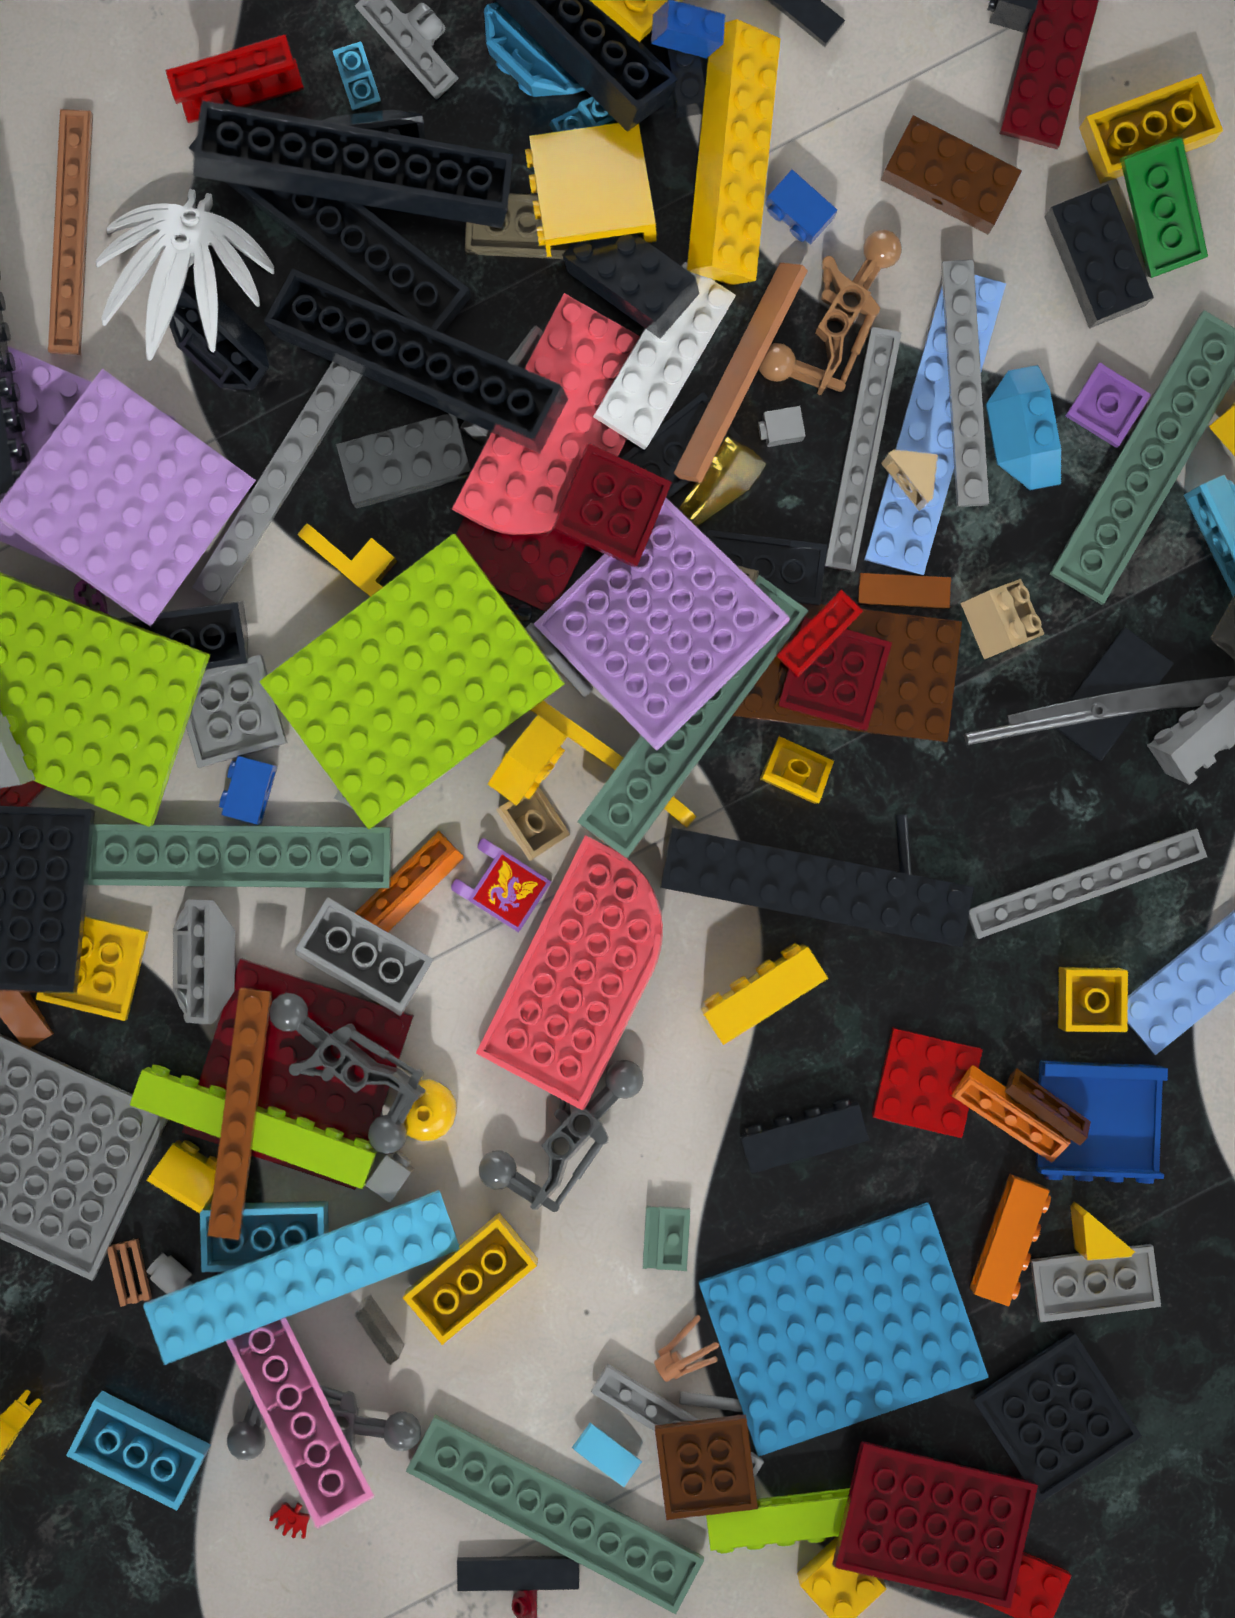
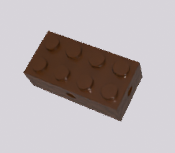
M913 115L881 180L988 235L994 227L1022 170Z

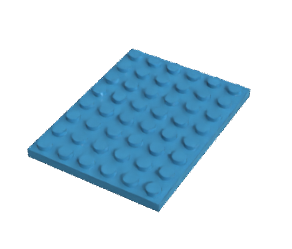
M928 1202L699 1281L743 1414H746L747 1426L758 1457L989 1378Z

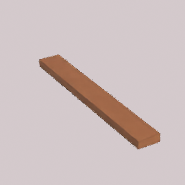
M60 109L48 352L51 354L81 355L93 114L88 110Z
M779 264L674 471V474L679 479L702 482L808 272L803 265Z

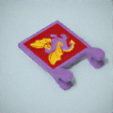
M482 838L477 848L494 860L475 889L460 879L454 880L451 889L519 933L552 881L500 849L492 842Z

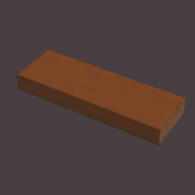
M859 573L857 604L948 609L950 608L951 577Z

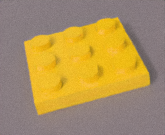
M85 916L77 994L37 992L36 1000L126 1021L149 931Z

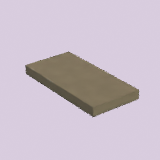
M509 193L508 209L502 228L466 222L465 254L563 259L562 255L572 243L550 246L552 257H547L545 245L539 246L537 227L542 226V220H535L533 201L538 200V195Z

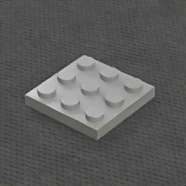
M262 655L248 658V663L205 670L186 726L198 768L287 743L277 705L259 682L268 675Z

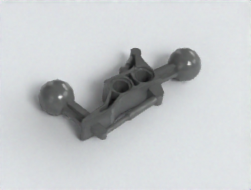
M285 993L275 998L269 1012L270 1020L274 1026L282 1031L292 1032L296 1030L317 1048L312 1057L297 1061L289 1067L291 1075H318L325 1081H329L336 1076L355 1093L369 1084H386L399 1091L388 1114L379 1116L371 1123L368 1137L371 1146L378 1152L387 1154L400 1150L405 1144L407 1137L404 1121L414 1102L426 1092L419 1085L424 1075L423 1071L420 1069L415 1070L394 1057L388 1050L357 1032L352 1024H347L329 1035L308 1017L307 1004L302 997L296 994ZM350 1039L359 1043L360 1045L372 1051L381 1058H386L387 1060L391 1061L403 1070L412 1074V1076L409 1077L405 1072H403L399 1068L377 1063L363 1050H361L357 1045H355ZM331 1045L338 1047L341 1053L340 1058H336L331 1054ZM323 1065L325 1070H319L316 1067ZM354 1065H358L363 1069L364 1078H360L355 1074Z
M628 1060L616 1061L606 1072V1086L584 1110H580L570 1104L571 1115L564 1111L566 1102L560 1099L559 1109L555 1111L554 1115L562 1124L542 1144L543 1149L549 1156V1175L542 1188L518 1173L514 1159L504 1151H492L481 1159L479 1164L481 1181L487 1187L494 1190L509 1188L532 1203L530 1208L533 1210H538L543 1205L552 1212L559 1211L561 1203L576 1181L582 1177L602 1146L609 1141L608 1134L599 1119L619 1098H631L641 1090L644 1077L640 1067ZM585 1115L590 1120V1128L586 1132L580 1133L575 1128V1121L579 1116ZM563 1137L569 1142V1150L564 1155H558L554 1150V1143L557 1139ZM592 1137L595 1142L573 1172L572 1178L556 1201H553L549 1197L561 1185L567 1162Z
M319 1385L325 1397L341 1401L340 1405L329 1404L335 1417L343 1416L348 1420L349 1428L342 1430L360 1468L362 1460L355 1448V1434L384 1438L386 1444L396 1451H408L419 1442L421 1426L418 1419L412 1414L397 1412L390 1415L387 1420L358 1416L359 1408L357 1407L353 1392L347 1391L344 1393ZM253 1396L244 1421L235 1424L227 1436L228 1449L239 1460L255 1459L265 1447L266 1438L261 1428L264 1418Z

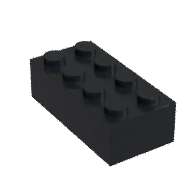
M1108 184L1054 205L1049 209L1044 218L1089 329L1145 307L1154 298Z
M635 233L573 242L562 255L570 275L659 339L662 338L699 295L695 275Z

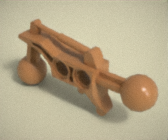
M878 230L866 238L863 246L866 259L853 281L838 270L835 259L832 256H826L823 259L821 267L823 269L824 291L821 299L830 308L820 322L816 334L826 344L829 362L826 371L796 360L791 348L785 344L773 343L770 345L759 367V371L765 378L778 382L791 377L818 387L817 394L822 395L826 387L839 392L845 389V383L856 357L860 354L873 321L880 311L879 305L870 295L871 292L868 289L880 270L893 266L899 260L902 253L901 242L893 232ZM831 282H832V284H833V287H834L836 293H834L833 291L830 290V283H831ZM846 295L855 296L858 300V305L855 307L847 306L843 301V297ZM859 313H862L866 317L852 347V353L840 380L833 378L842 361L844 338ZM833 320L838 321L842 326V331L839 333L831 332L827 327V323Z

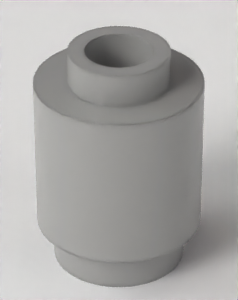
M162 1253L146 1270L151 1275L150 1280L166 1294L193 1284L189 1280L192 1274L171 1255L168 1257Z

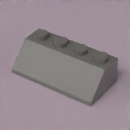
M328 897L295 949V954L399 1016L404 1012L433 961L429 956Z

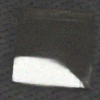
M370 1294L361 1301L355 1312V1317L385 1361L391 1365L400 1358L405 1344Z

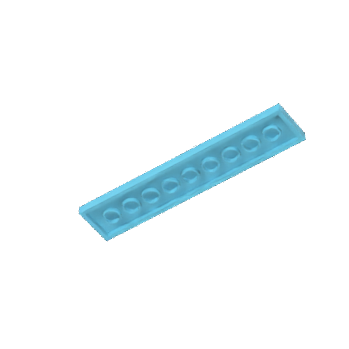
M437 1190L144 1303L143 1306L163 1362L168 1364L455 1252L460 1247L441 1193Z

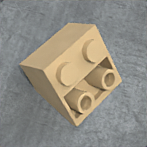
M1022 579L994 588L961 603L984 659L1044 635L1041 620L1034 611L1029 591L1024 586Z

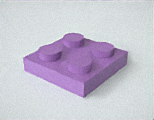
M1099 362L1065 416L1117 448L1151 394Z

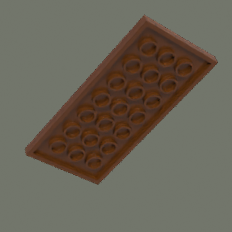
M799 603L809 610L805 618L813 619L826 606L825 604ZM862 609L863 612L846 629L892 642L867 731L778 707L788 668L777 657L774 658L732 716L948 742L962 621ZM801 623L798 625L796 630L787 640L782 649L799 633Z

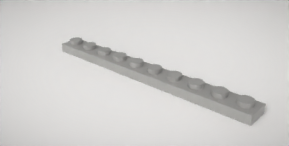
M334 362L331 363L192 586L193 589L217 604L222 602L363 375Z

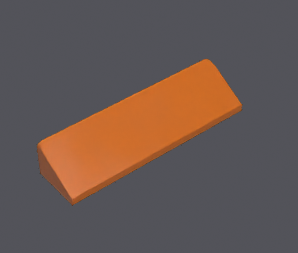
M438 831L391 877V888H379L355 914L389 932L464 859V856Z
M972 1065L952 1093L954 1098L1051 1163L1071 1144V1140L1063 1137L1052 1125L1041 1121L1035 1116L1034 1112L1024 1105L1013 1101L1009 1094L1005 1092L1006 1087Z

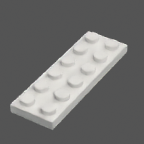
M684 262L683 265H682V267L685 268L686 270H687V262ZM692 273L696 276L699 295L661 339L647 329L643 330L593 415L595 419L644 450L651 442L736 296L710 278Z

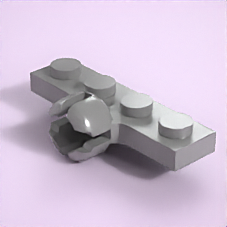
M360 0L355 5L434 98L438 99L459 79L433 47L434 42L445 32V26L427 4L419 3L410 13L406 14L402 13L391 0Z

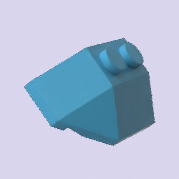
M497 2L486 5L484 16L486 44L489 55L497 61L496 65L502 72L511 75L519 82L518 86L524 93L538 97L575 94L585 90Z
M1038 365L1008 370L985 404L996 463L1029 490L1060 485L1061 445L1050 388Z

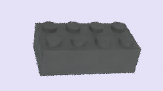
M449 413L336 444L351 501L356 509L467 479L471 472L457 417Z

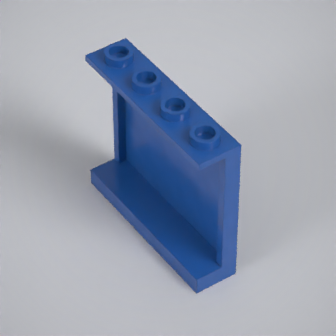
M1039 1061V1085L1091 1121L1087 1139L1080 1146L1071 1140V1144L1052 1163L1036 1153L1035 1170L1040 1174H1044V1178L1049 1180H1063V1175H1072L1078 1181H1093V1176L1105 1177V1181L1124 1182V1178H1135V1182L1152 1184L1154 1179H1164V1174L1159 1171L1162 1084L1163 1081L1168 1080V1068L1161 1065Z

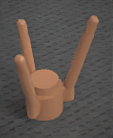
M699 1315L695 1316L667 1346L658 1351L660 1358L656 1359L654 1364L665 1382L673 1378L678 1379L684 1374L718 1361V1358L714 1356L686 1366L719 1347L718 1342L706 1346L685 1358H682L678 1351L671 1352L700 1321L701 1317Z

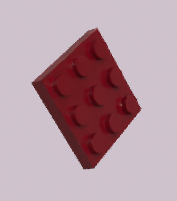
M589 443L585 447L552 530L632 567H637L672 482Z
M804 617L803 620H802V622H801V626H800L799 632H800L812 619H809V618H805V617ZM845 629L799 677L788 669L778 707L867 731L892 642Z

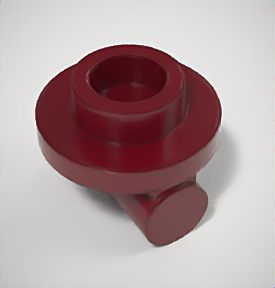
M519 1590L515 1592L511 1607L517 1618H538L537 1590Z

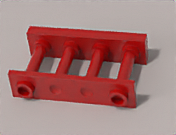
M286 35L165 70L176 104L182 103L188 124L199 121L202 101L223 104L227 99L234 106L243 108L304 90L295 58L293 59Z

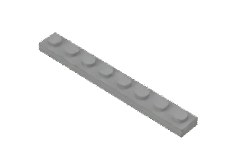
M973 259L943 261L941 272L957 507L985 506L989 504L974 261Z
M871 327L826 554L825 567L853 573L856 569L902 332Z
M1193 828L972 907L968 917L976 939H980L1206 858L1207 854L1198 829Z

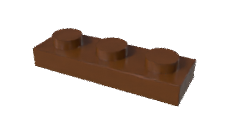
M1016 1068L1009 1076L1005 1092L1009 1094L1011 1099L1034 1112L1038 1119L1049 1123L1063 1137L1074 1141L1080 1146L1088 1137L1091 1121Z

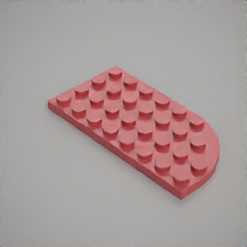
M564 293L524 368L563 386L568 401L541 453L491 432L452 510L488 529L500 533L526 535L551 531L586 445L590 443L618 457L627 440L624 436L595 419L593 415L640 336Z
M586 835L584 836L476 1051V1054L580 1110L585 1109L654 972L661 952L663 922L659 902L648 879L628 858L626 859L614 849Z

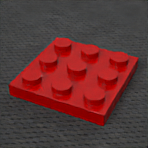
M892 1027L872 1117L962 1138L969 1107L954 1098L952 1093L972 1065L979 1068L983 1049Z

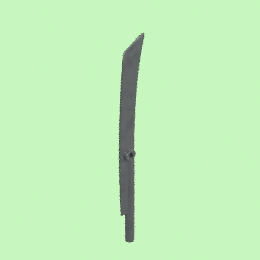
M1235 676L1150 686L1008 715L1009 725L965 733V742L967 745L1110 717L1163 709L1202 706L1204 704L1203 701L1213 693H1220L1227 688L1229 681Z

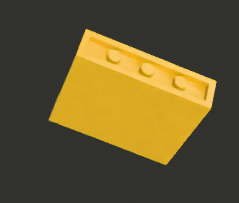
M619 123L529 136L531 148L525 149L527 167H534L535 174L529 175L531 194L538 193V200L533 201L535 220H542V226L537 227L539 246L545 245L547 257H552L550 248L552 245L643 232V238L648 243L657 241L656 222L639 124L628 132Z

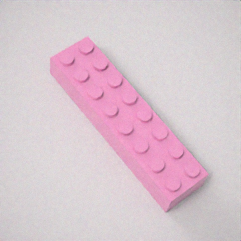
M280 1319L227 1340L226 1342L316 1528L318 1529L374 1498L287 1319Z

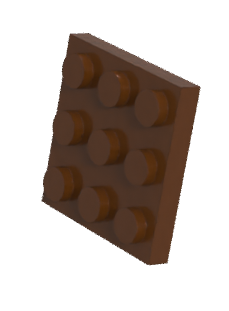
M746 1414L655 1425L666 1520L758 1509Z

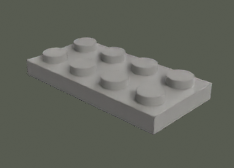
M1153 1245L1129 1246L1135 1251L1131 1257L1086 1260L1080 1253L1030 1259L1039 1322L1161 1307Z

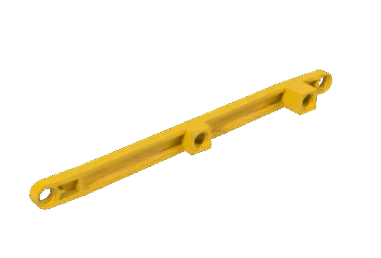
M308 523L297 534L370 597L383 588L379 582L397 562L396 558L373 538L365 544L351 561ZM542 701L530 710L548 721L568 736L569 739L613 770H616L624 757L545 701ZM674 796L664 808L686 828L697 817Z

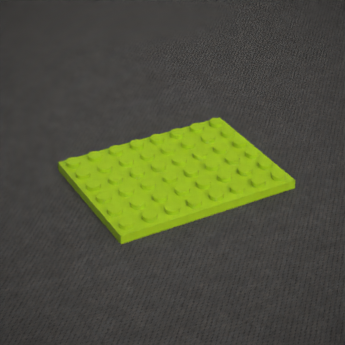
M456 534L451 535L259 681L368 830L565 685L560 675Z
M0 572V711L3 717L6 716L11 726L9 730L16 744L20 745L25 755L22 757L28 770H32L36 780L33 781L145 826H153L210 654Z

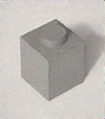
M800 406L764 412L762 421L758 422L760 439H766L767 447L800 442L806 436Z
M398 1151L395 1154L387 1153L365 1186L390 1203L414 1169L409 1165L411 1160Z

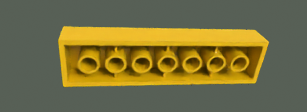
M738 19L725 22L724 44L708 57L687 270L689 272L728 285L756 281L781 38Z

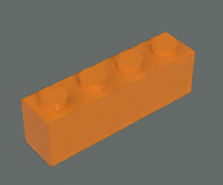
M1009 1174L969 1287L975 1295L1006 1306L1010 1305L1012 1299L1015 1300L1021 1286V1283L1018 1282L1021 1271H1026L1031 1258V1254L1028 1253L1032 1241L1036 1242L1040 1234L1041 1225L1038 1223L1041 1214L1047 1212L1051 1202V1196L1048 1195L1049 1190L1045 1186Z

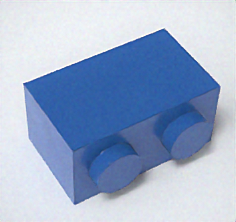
M667 0L653 14L651 44L708 58L724 44L725 14L675 0Z
M793 170L768 195L766 201L768 213L776 221L781 222L783 220L790 226V232L796 239L801 242L805 240L810 245L832 222L837 213V209Z
M237 756L236 761L232 760L227 778L231 779L228 791H223L219 807L223 808L221 815L262 825L278 766L242 756Z

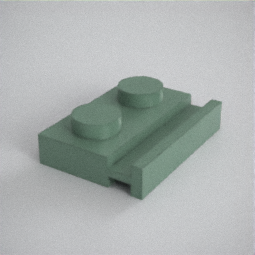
M646 1206L643 1269L655 1268L657 1270L687 1271L690 1208Z

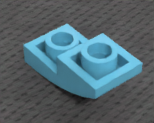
M362 42L333 50L352 111L380 102L381 99Z
M593 97L579 102L576 109L552 119L549 126L553 132L613 124L616 120Z
M591 1422L572 1447L577 1453L623 1487H625L642 1463L638 1457L626 1450Z

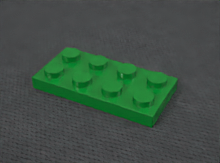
M1175 137L1120 158L1147 276L1153 278L1207 258V248L1183 139Z

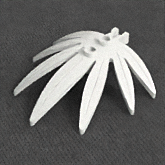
M189 189L188 201L184 206L168 203L142 206L120 216L107 227V234L131 227L134 228L119 236L96 259L97 268L152 235H156L139 249L120 274L101 318L103 326L109 322L164 249L154 273L146 315V356L148 360L153 359L167 330L180 298L188 267L193 263L199 314L211 352H215L218 328V297L209 245L214 248L229 273L257 307L260 306V299L248 268L234 247L265 270L274 274V265L247 232L228 219L209 212L213 205L212 194L206 193L205 198L199 201L196 208V192L193 189Z

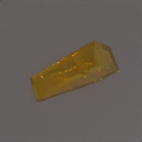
M727 437L714 456L702 482L695 484L678 510L697 527L748 491L760 476L766 463L752 449Z

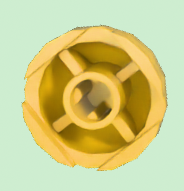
M431 1079L421 1080L419 1085L426 1092L414 1102L404 1124L407 1135L420 1141L436 1140L445 1135L453 1126L457 1114L456 1100L451 1090L441 1083Z

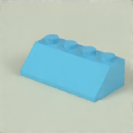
M1224 474L1184 494V497L1235 600V485L1231 480H1227Z

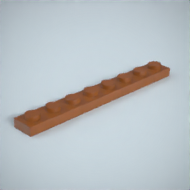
M239 988L208 1236L235 1240L241 1238L272 991Z

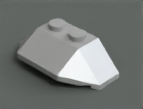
M191 899L186 900L185 908L179 915L173 928V992L180 1008L184 1012L183 1017L186 1023L213 1024L234 993L235 929L214 900Z

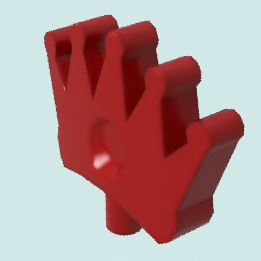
M285 1502L270 1516L269 1520L273 1521L274 1518L279 1517L275 1529H279L285 1523L282 1532L283 1536L293 1527L291 1537L295 1538L301 1530V1538L304 1539L310 1515L300 1512L302 1504L297 1503L295 1508H292Z

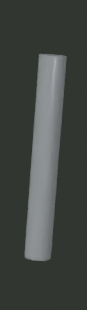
M531 622L525 628L540 650L585 698L593 688Z
M681 1392L679 1404L743 1412L739 1399Z

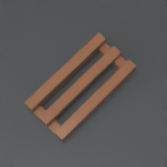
M139 1239L110 1245L107 1252L120 1307L130 1303L134 1304L139 1301L150 1300L152 1295ZM129 1247L132 1248L142 1294H137L127 1251ZM117 1250H120L127 1285L130 1293L129 1297H127Z

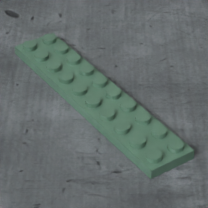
M1205 310L1200 313L1049 575L1099 604L1105 603L1235 379L1234 327Z
M760 575L757 577L756 585L788 615L790 621L657 751L641 735L577 821V823L626 859L809 611Z
M94 824L88 885L391 888V827H373L368 830L367 827L153 825L148 827L145 825Z
M436 1414L406 1469L407 1473L674 1614L679 1610L704 1562V1556Z

